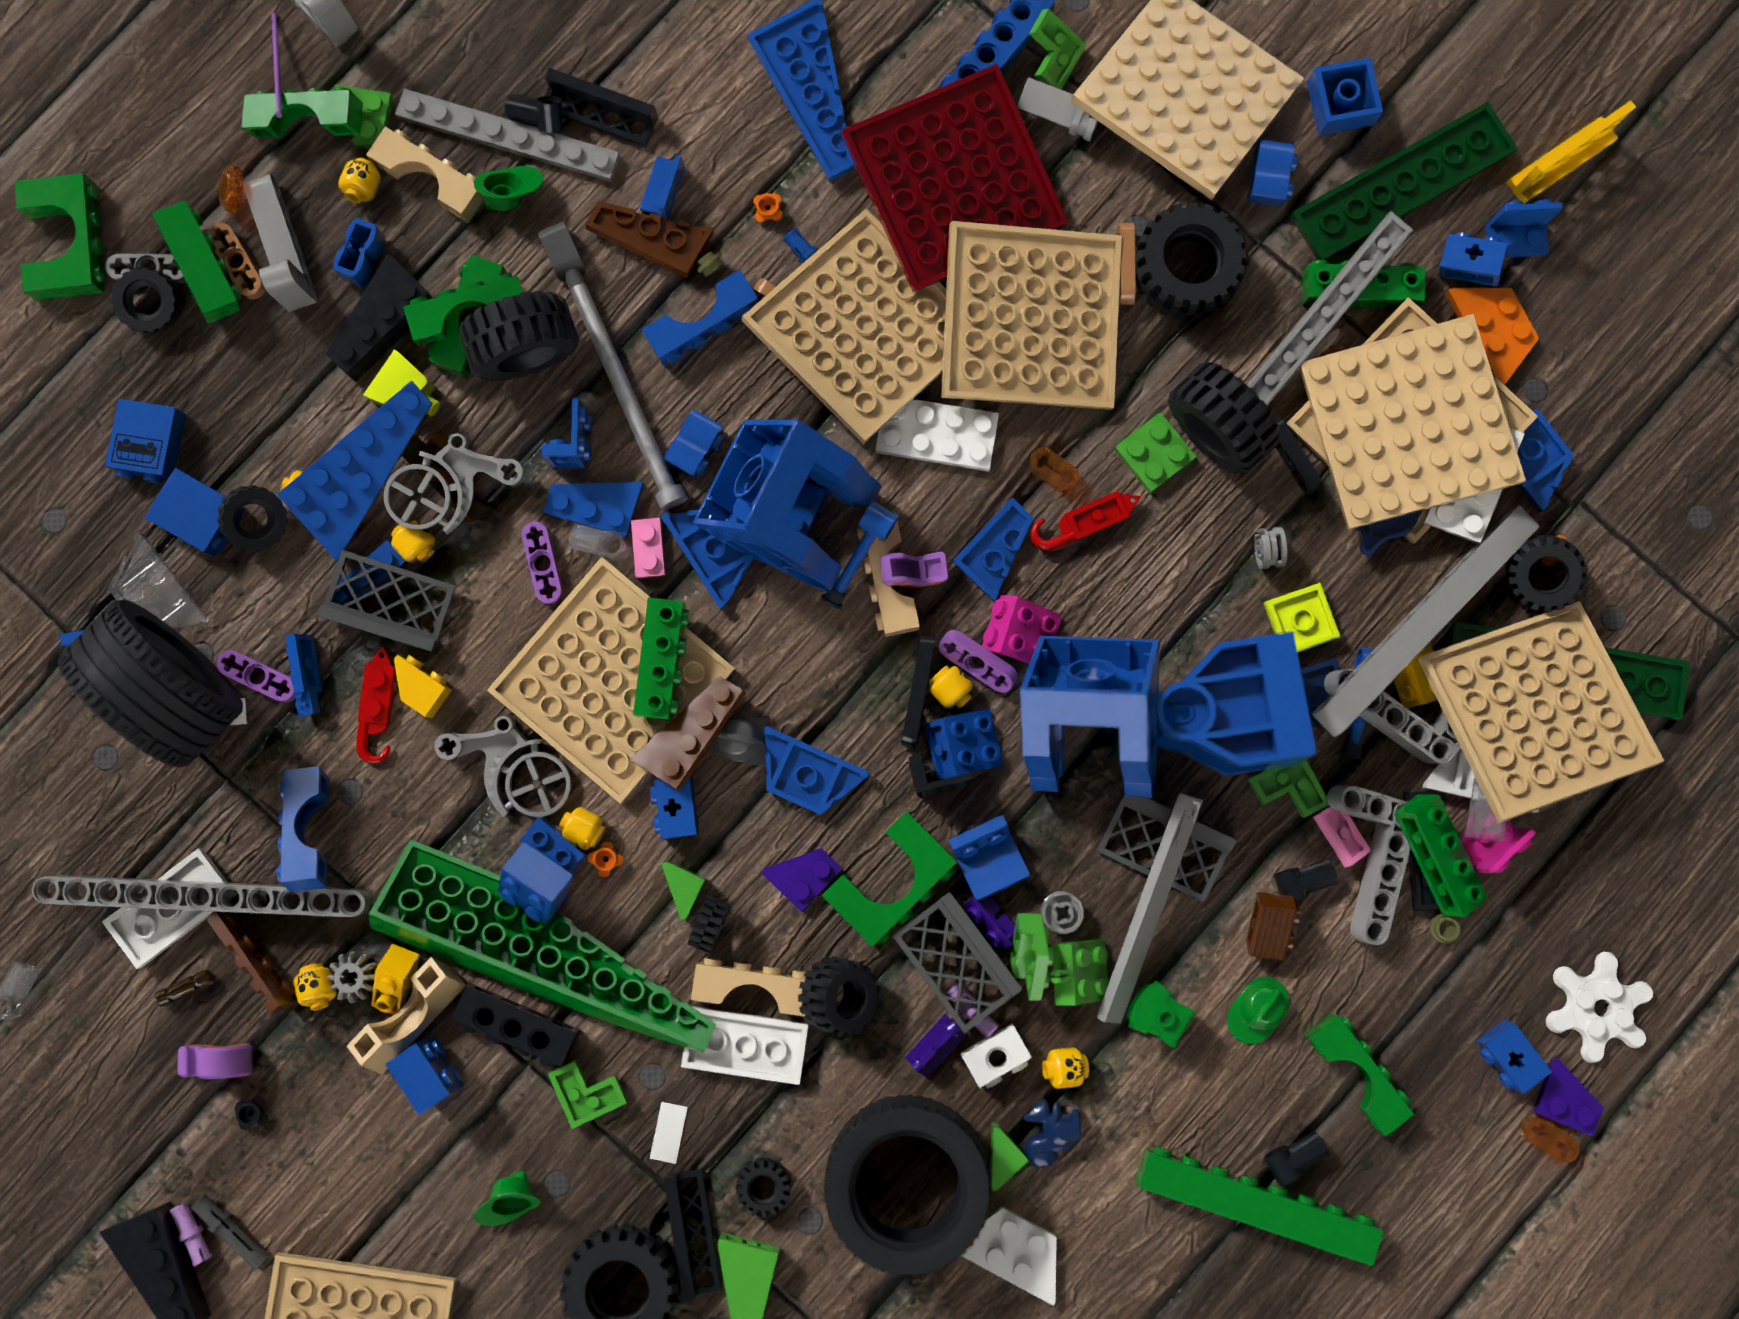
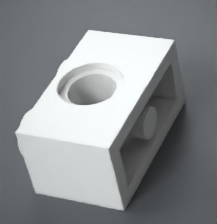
M1012 1023L960 1052L979 1088L985 1085L987 1089L1003 1080L1001 1075L1011 1070L1012 1073H1016L1029 1065L1027 1060L1032 1058ZM995 1050H1001L1005 1053V1060L1000 1065H993L989 1062V1056Z

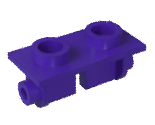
M991 896L981 901H977L973 897L962 905L970 920L985 933V938L992 947L997 948L1000 952L1012 945L1015 925L1006 914H1003L998 919L994 917L1001 908Z
M944 1014L905 1056V1059L912 1064L911 1066L919 1074L928 1078L967 1033H963L960 1027L948 1015Z

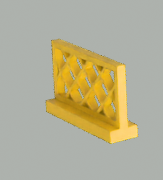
M1629 101L1606 118L1600 116L1507 181V185L1516 197L1523 201V204H1526L1619 138L1613 130L1636 106L1632 101Z

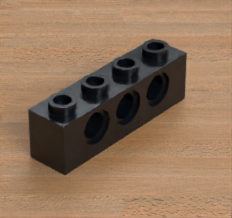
M475 984L465 986L451 1020L459 1023L458 1028L469 1033H474L475 1030L486 1034L485 1039L494 1044L501 1045L502 1042L512 1045V1050L520 1055L528 1057L530 1054L540 1057L539 1062L551 1068H556L557 1065L563 1066L567 1063L580 1032V1029ZM484 1008H489L494 1013V1020L491 1024L486 1023L482 1019ZM511 1020H517L521 1024L522 1030L520 1035H514L510 1032L509 1023ZM538 1031H543L548 1035L549 1044L547 1047H542L537 1043L536 1035Z

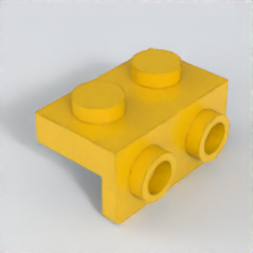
M1431 642L1393 679L1401 704L1407 709L1437 700L1418 661L1421 656L1434 652Z

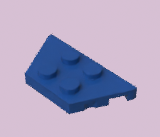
M1534 409L1532 411L1538 417L1523 432L1525 434L1517 452L1526 479L1524 483L1518 485L1540 513L1547 508L1548 501L1554 490L1558 487L1562 474L1569 466L1574 454L1539 409Z
M699 510L674 514L663 513L660 516L721 611L727 605L754 561L755 555L745 548L746 554L694 525L693 521Z
M768 726L764 729L767 791L817 814L822 815L867 778L870 773Z

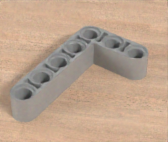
M291 0L337 48L342 46L359 30L341 0Z
M269 174L244 183L245 194L270 266L259 269L260 278L266 291L289 312L317 303L313 284L280 188L274 176Z
M1342 669L1329 672L1324 680V687L1329 695L1340 685L1339 680L1341 676L1346 679L1355 670ZM1382 691L1359 715L1426 764H1447L1453 760L1460 749L1454 733L1449 729V722L1442 708L1431 725H1429ZM1388 711H1390L1393 716L1391 723H1389L1387 720ZM1412 727L1416 732V737L1414 740H1412L1410 736V731ZM1435 745H1437L1439 749V754L1437 757L1434 755Z
M1336 785L1327 794V802L1331 809L1376 823L1370 845L1371 852L1368 853L1350 931L1353 938L1359 942L1381 945L1387 941L1390 934L1411 849L1394 814L1407 802L1357 786ZM1347 793V794H1348V802H1347V804L1345 805L1344 796H1345V794ZM1372 801L1374 802L1373 812L1370 809ZM1391 838H1392V839H1393V846H1392V848L1390 849L1389 843H1390V840H1391ZM1385 867V868H1386V874H1385V877L1383 878V876H1382V871H1383V868ZM1378 896L1379 903L1375 906V899ZM1371 925L1372 931L1368 936V928Z

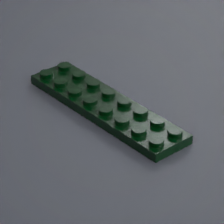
M1486 102L1293 211L1290 217L1316 259L1327 260L1370 236L1389 212L1392 211L1401 218L1511 156L1518 148L1489 102Z
M1457 621L1453 622L1449 646L1498 629ZM1604 647L1639 714L1677 721L1683 720L1690 667L1689 661Z

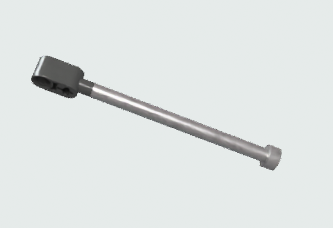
M562 221L537 232L558 280H565L657 485L659 492L655 495L660 509L668 510L682 504L687 500L686 493L682 485H675L581 275V272L586 269L565 222Z

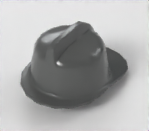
M732 714L712 743V746L720 757L727 760L752 765H763L766 763L764 729L766 726L775 730L777 728L771 722L761 718Z

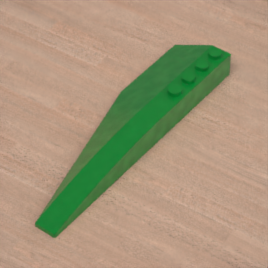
M409 840L369 912L370 929L570 1009L654 1038L705 1053L716 1026L710 1019L686 1002L682 1003L671 995L668 989L658 986L647 978V974L640 969L630 966L623 957L587 931L583 932L573 925V921L566 916L556 913L546 925L542 921L532 920L527 916L525 910L517 904L511 905L504 901L498 892L500 875L414 840Z

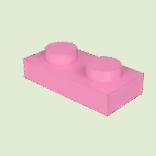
M661 519L631 520L636 579L666 577Z
M1328 806L1313 816L1345 868L1352 866L1371 852V849L1349 815L1337 812Z

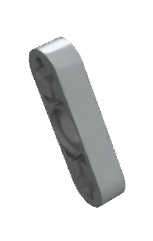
M114 254L108 258L105 265L107 274L117 280L126 271H132L131 269H122L121 274L118 273L116 268L121 267L122 263L129 268L142 269L146 263L155 262L156 270L169 275L172 281L177 284L186 282L180 270H178L177 275L172 270H165L164 265L167 268L178 267L172 254Z

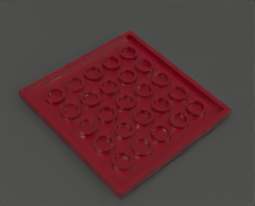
M998 64L841 130L840 134L913 293L947 278L949 224L951 221L1052 230L1062 228L1069 223Z

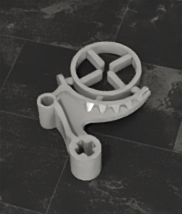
M454 433L449 437L448 444L436 455L420 451L419 456L424 457L422 465L412 464L404 466L390 476L384 489L385 507L393 520L404 527L426 529L440 523L444 527V532L448 535L461 524L469 512L474 495L473 479L476 473L482 471L503 484L516 486L524 480L525 469L519 461L514 459L495 458L469 450L468 438L460 433ZM457 438H462L463 444L457 448L455 441ZM431 459L446 468L452 476L454 484L448 485L446 479L437 470L429 467ZM512 464L516 466L515 472L518 475L516 478L511 477L508 481L504 468L506 466L511 468ZM413 469L428 471L418 488V493L422 494L425 492L434 475L440 480L445 491L444 507L437 505L427 498H421V503L440 513L431 522L421 525L407 523L418 504L417 501L412 500L402 518L397 516L390 502L392 486L409 496H414L415 492L395 481L401 474ZM457 490V508L452 519L448 522L444 517L451 504V492Z
M512 716L498 717L494 723L495 729L488 732L469 734L453 732L442 734L436 739L434 745L435 752L440 758L445 760L459 758L476 750H482L485 753V788L493 806L503 817L510 813L509 810L513 807L528 816H547L559 810L570 796L572 780L565 763L553 754L539 752L538 744L543 743V739L527 741L517 729V722ZM504 720L509 722L507 730L502 726ZM448 738L450 742L455 741L456 747L452 751H446L445 746L449 744ZM531 745V753L518 758L510 768L504 765L508 758L517 750ZM532 757L548 758L554 761L563 771L543 779L542 784L546 785L564 777L566 780L564 796L554 808L551 807L545 789H538L539 797L545 809L543 812L528 810L515 798V796L535 789L534 784L512 791V776L516 768L524 760L532 779H539V774ZM501 772L507 774L505 789L509 802L504 804L499 789Z

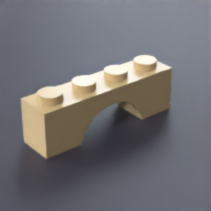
M384 127L366 154L370 161L397 180L412 172H426L438 179L439 193L437 199L443 208L469 223L484 200L483 196L474 188V179L476 177L470 173H467L466 176L457 171L458 167L445 158L442 161L435 158L434 152L425 145H414L410 142L411 138L402 131L396 129L393 132Z
M896 522L885 541L875 538L867 552L868 556L863 559L866 574L872 573L874 584L869 585L872 603L878 602L880 613L875 614L878 631L884 630L885 637L917 631L920 628L914 598L903 596L894 591L891 586L888 587L883 584L880 559L884 555L891 554L902 543L898 522ZM862 528L857 529L859 542L865 534Z
M430 957L411 977L412 993L403 1008L384 1021L367 1024L347 1045L362 1067L383 1074L388 1069L386 1063L404 1052L464 989L466 985L451 966Z
M704 958V962L696 964L691 1000L721 1004L728 993L734 988L745 984H754L765 988L774 996L780 1013L805 1017L804 1014L800 1013L799 1009L802 1002L798 1001V994L802 993V989L799 988L800 983L806 979L804 976L806 972L793 970L792 975L780 974L781 968L763 966V971L752 970V964L734 962L733 967L722 965V960L715 958Z

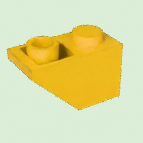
M397 655L394 663L401 701L424 717L432 719L452 691V689L445 685L448 680L434 671L428 674L421 668L424 664L411 655H408L407 658Z
M394 944L390 946L375 969L372 1007L377 1008L383 1013L393 1015L403 1008L412 987L410 979L418 970L420 954Z

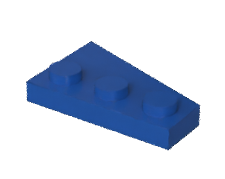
M1011 498L951 561L993 602L999 594L1001 585L1011 568L1013 559L1022 544L1033 517L1015 499Z

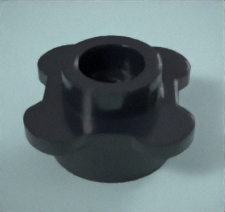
M255 1096L247 1102L241 1100L236 1103V1119L242 1130H248L256 1124L262 1126L267 1123L268 1115L264 1112V1099L261 1096ZM250 1110L254 1112L253 1116L249 1114Z

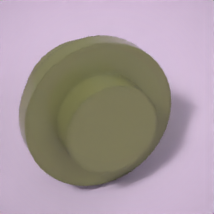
M710 251L698 261L701 266L697 271L708 277L724 264L721 260L722 255L720 252L714 255Z
M1438 914L1430 923V933L1440 943H1452L1460 935V923L1453 916Z

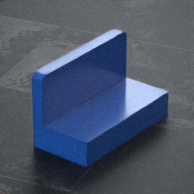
M675 155L674 161L659 156L656 157L640 206L641 213L647 215L653 213L661 215L663 219H669L685 171L682 156Z

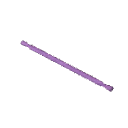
M273 12L271 15L273 20L276 116L281 118L282 98L277 13Z

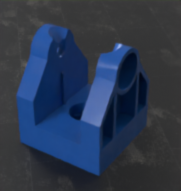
M744 420L693 524L746 554L744 549H747L755 555V560L793 576L812 587L831 592L842 566L830 558L814 540L792 528L785 521L805 481L826 490L828 495L854 508L859 504L868 508L873 501H876L882 485L870 476L854 455L800 420Z
M1294 632L1218 643L1181 682L1170 685L1160 695L1156 704V718L1159 723L1157 748L1166 752H1178L1223 777L1291 767L1316 755Z
M1039 636L1020 689L1023 757L1030 776L1032 791H1059V777H1062L1064 772L1066 725L1119 727L1120 764L1124 779L1125 796L1153 798L1156 783L1159 724L1156 718V704L1160 697L1159 640Z

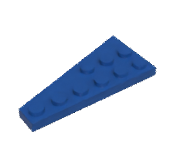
M811 0L748 34L747 39L825 176L831 182L854 169V162L840 134L841 130L847 127L822 0Z
M410 381L276 494L337 562L341 551L346 549L350 540L354 537L359 525L369 512L391 475L393 468L398 460H400L412 436L416 433L433 404L414 381Z

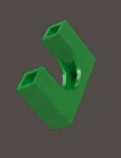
M83 173L14 181L17 210L30 219L56 215L70 216L76 228L73 245L63 256L50 261L21 264L23 292L36 301L103 293V282L106 281V273L101 262L104 246L99 237V227L102 225L100 213L97 211L99 189L96 183Z
M907 811L885 832L909 856L914 866V882L906 896L897 902L889 904L874 902L868 899L844 874L822 895L871 947L876 943L882 946L893 935L890 929L897 922L903 925L914 914L911 908L918 901L924 904L935 893L932 887L939 880L945 883L956 872L953 866L957 862Z

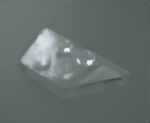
M140 532L135 534L133 538L135 543L128 557H123L119 565V572L113 577L108 587L116 600H128L136 603L163 620L173 629L198 625L209 621L145 535Z

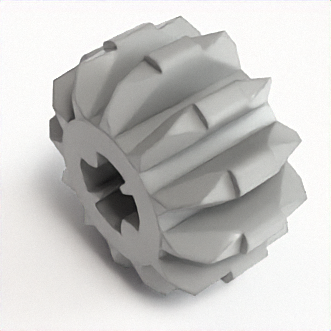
M352 951L349 957L345 954L339 955V963L334 962L330 964V968L335 974H330L326 978L330 981L334 980L335 984L331 986L330 990H339L337 999L344 1000L347 997L349 1003H354L358 997L361 1000L367 999V991L373 992L374 983L371 980H374L375 974H372L371 970L377 967V963L373 962L367 965L369 960L368 954H363L359 957L357 951ZM352 972H356L358 978L354 979V982H351L349 976L353 975Z

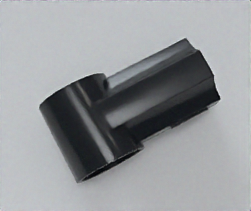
M517 94L507 96L504 109L505 116L509 120L537 125V129L542 132H559L563 129L561 98L556 96L534 98Z
M1323 860L1300 869L1295 867L1273 874L1279 894L1294 896L1295 901L1307 897L1309 893L1338 884V876L1330 860Z
M1314 1131L1289 1146L1283 1145L1273 1149L1264 1156V1160L1278 1185L1285 1186L1299 1179L1303 1174L1302 1171L1327 1158L1330 1154L1323 1140Z

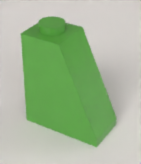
M721 1233L718 1241V1250L730 1319H763L780 1249L779 1246Z

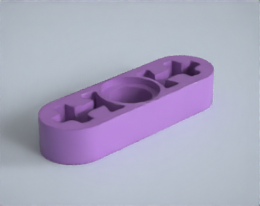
M530 522L522 530V540L535 594L544 604L554 605L561 601L564 590L550 532L542 523ZM534 529L543 533L539 537V542L542 548L547 546V550H537L535 541L529 539V536L533 535ZM540 556H548L550 558V567L545 571H538L535 568V561ZM538 577H548L549 584L553 588H557V591L552 593V598L549 599L547 595H542V591H545L547 587L543 579L538 581Z
M948 631L939 642V650L944 657L992 689L1005 693L1010 691L1015 684L1018 675L1014 667L960 631ZM972 656L981 658L985 666L976 665L972 660ZM1000 675L1004 676L1006 679H1001Z
M227 650L219 655L217 668L221 674L277 701L291 702L295 699L290 676L237 651ZM228 659H235L237 664L246 668L243 672L234 668L230 669L227 661ZM262 668L265 672V679L261 684L256 685L251 680V674L255 669ZM273 681L280 684L287 683L290 692L281 695L282 691L270 685Z

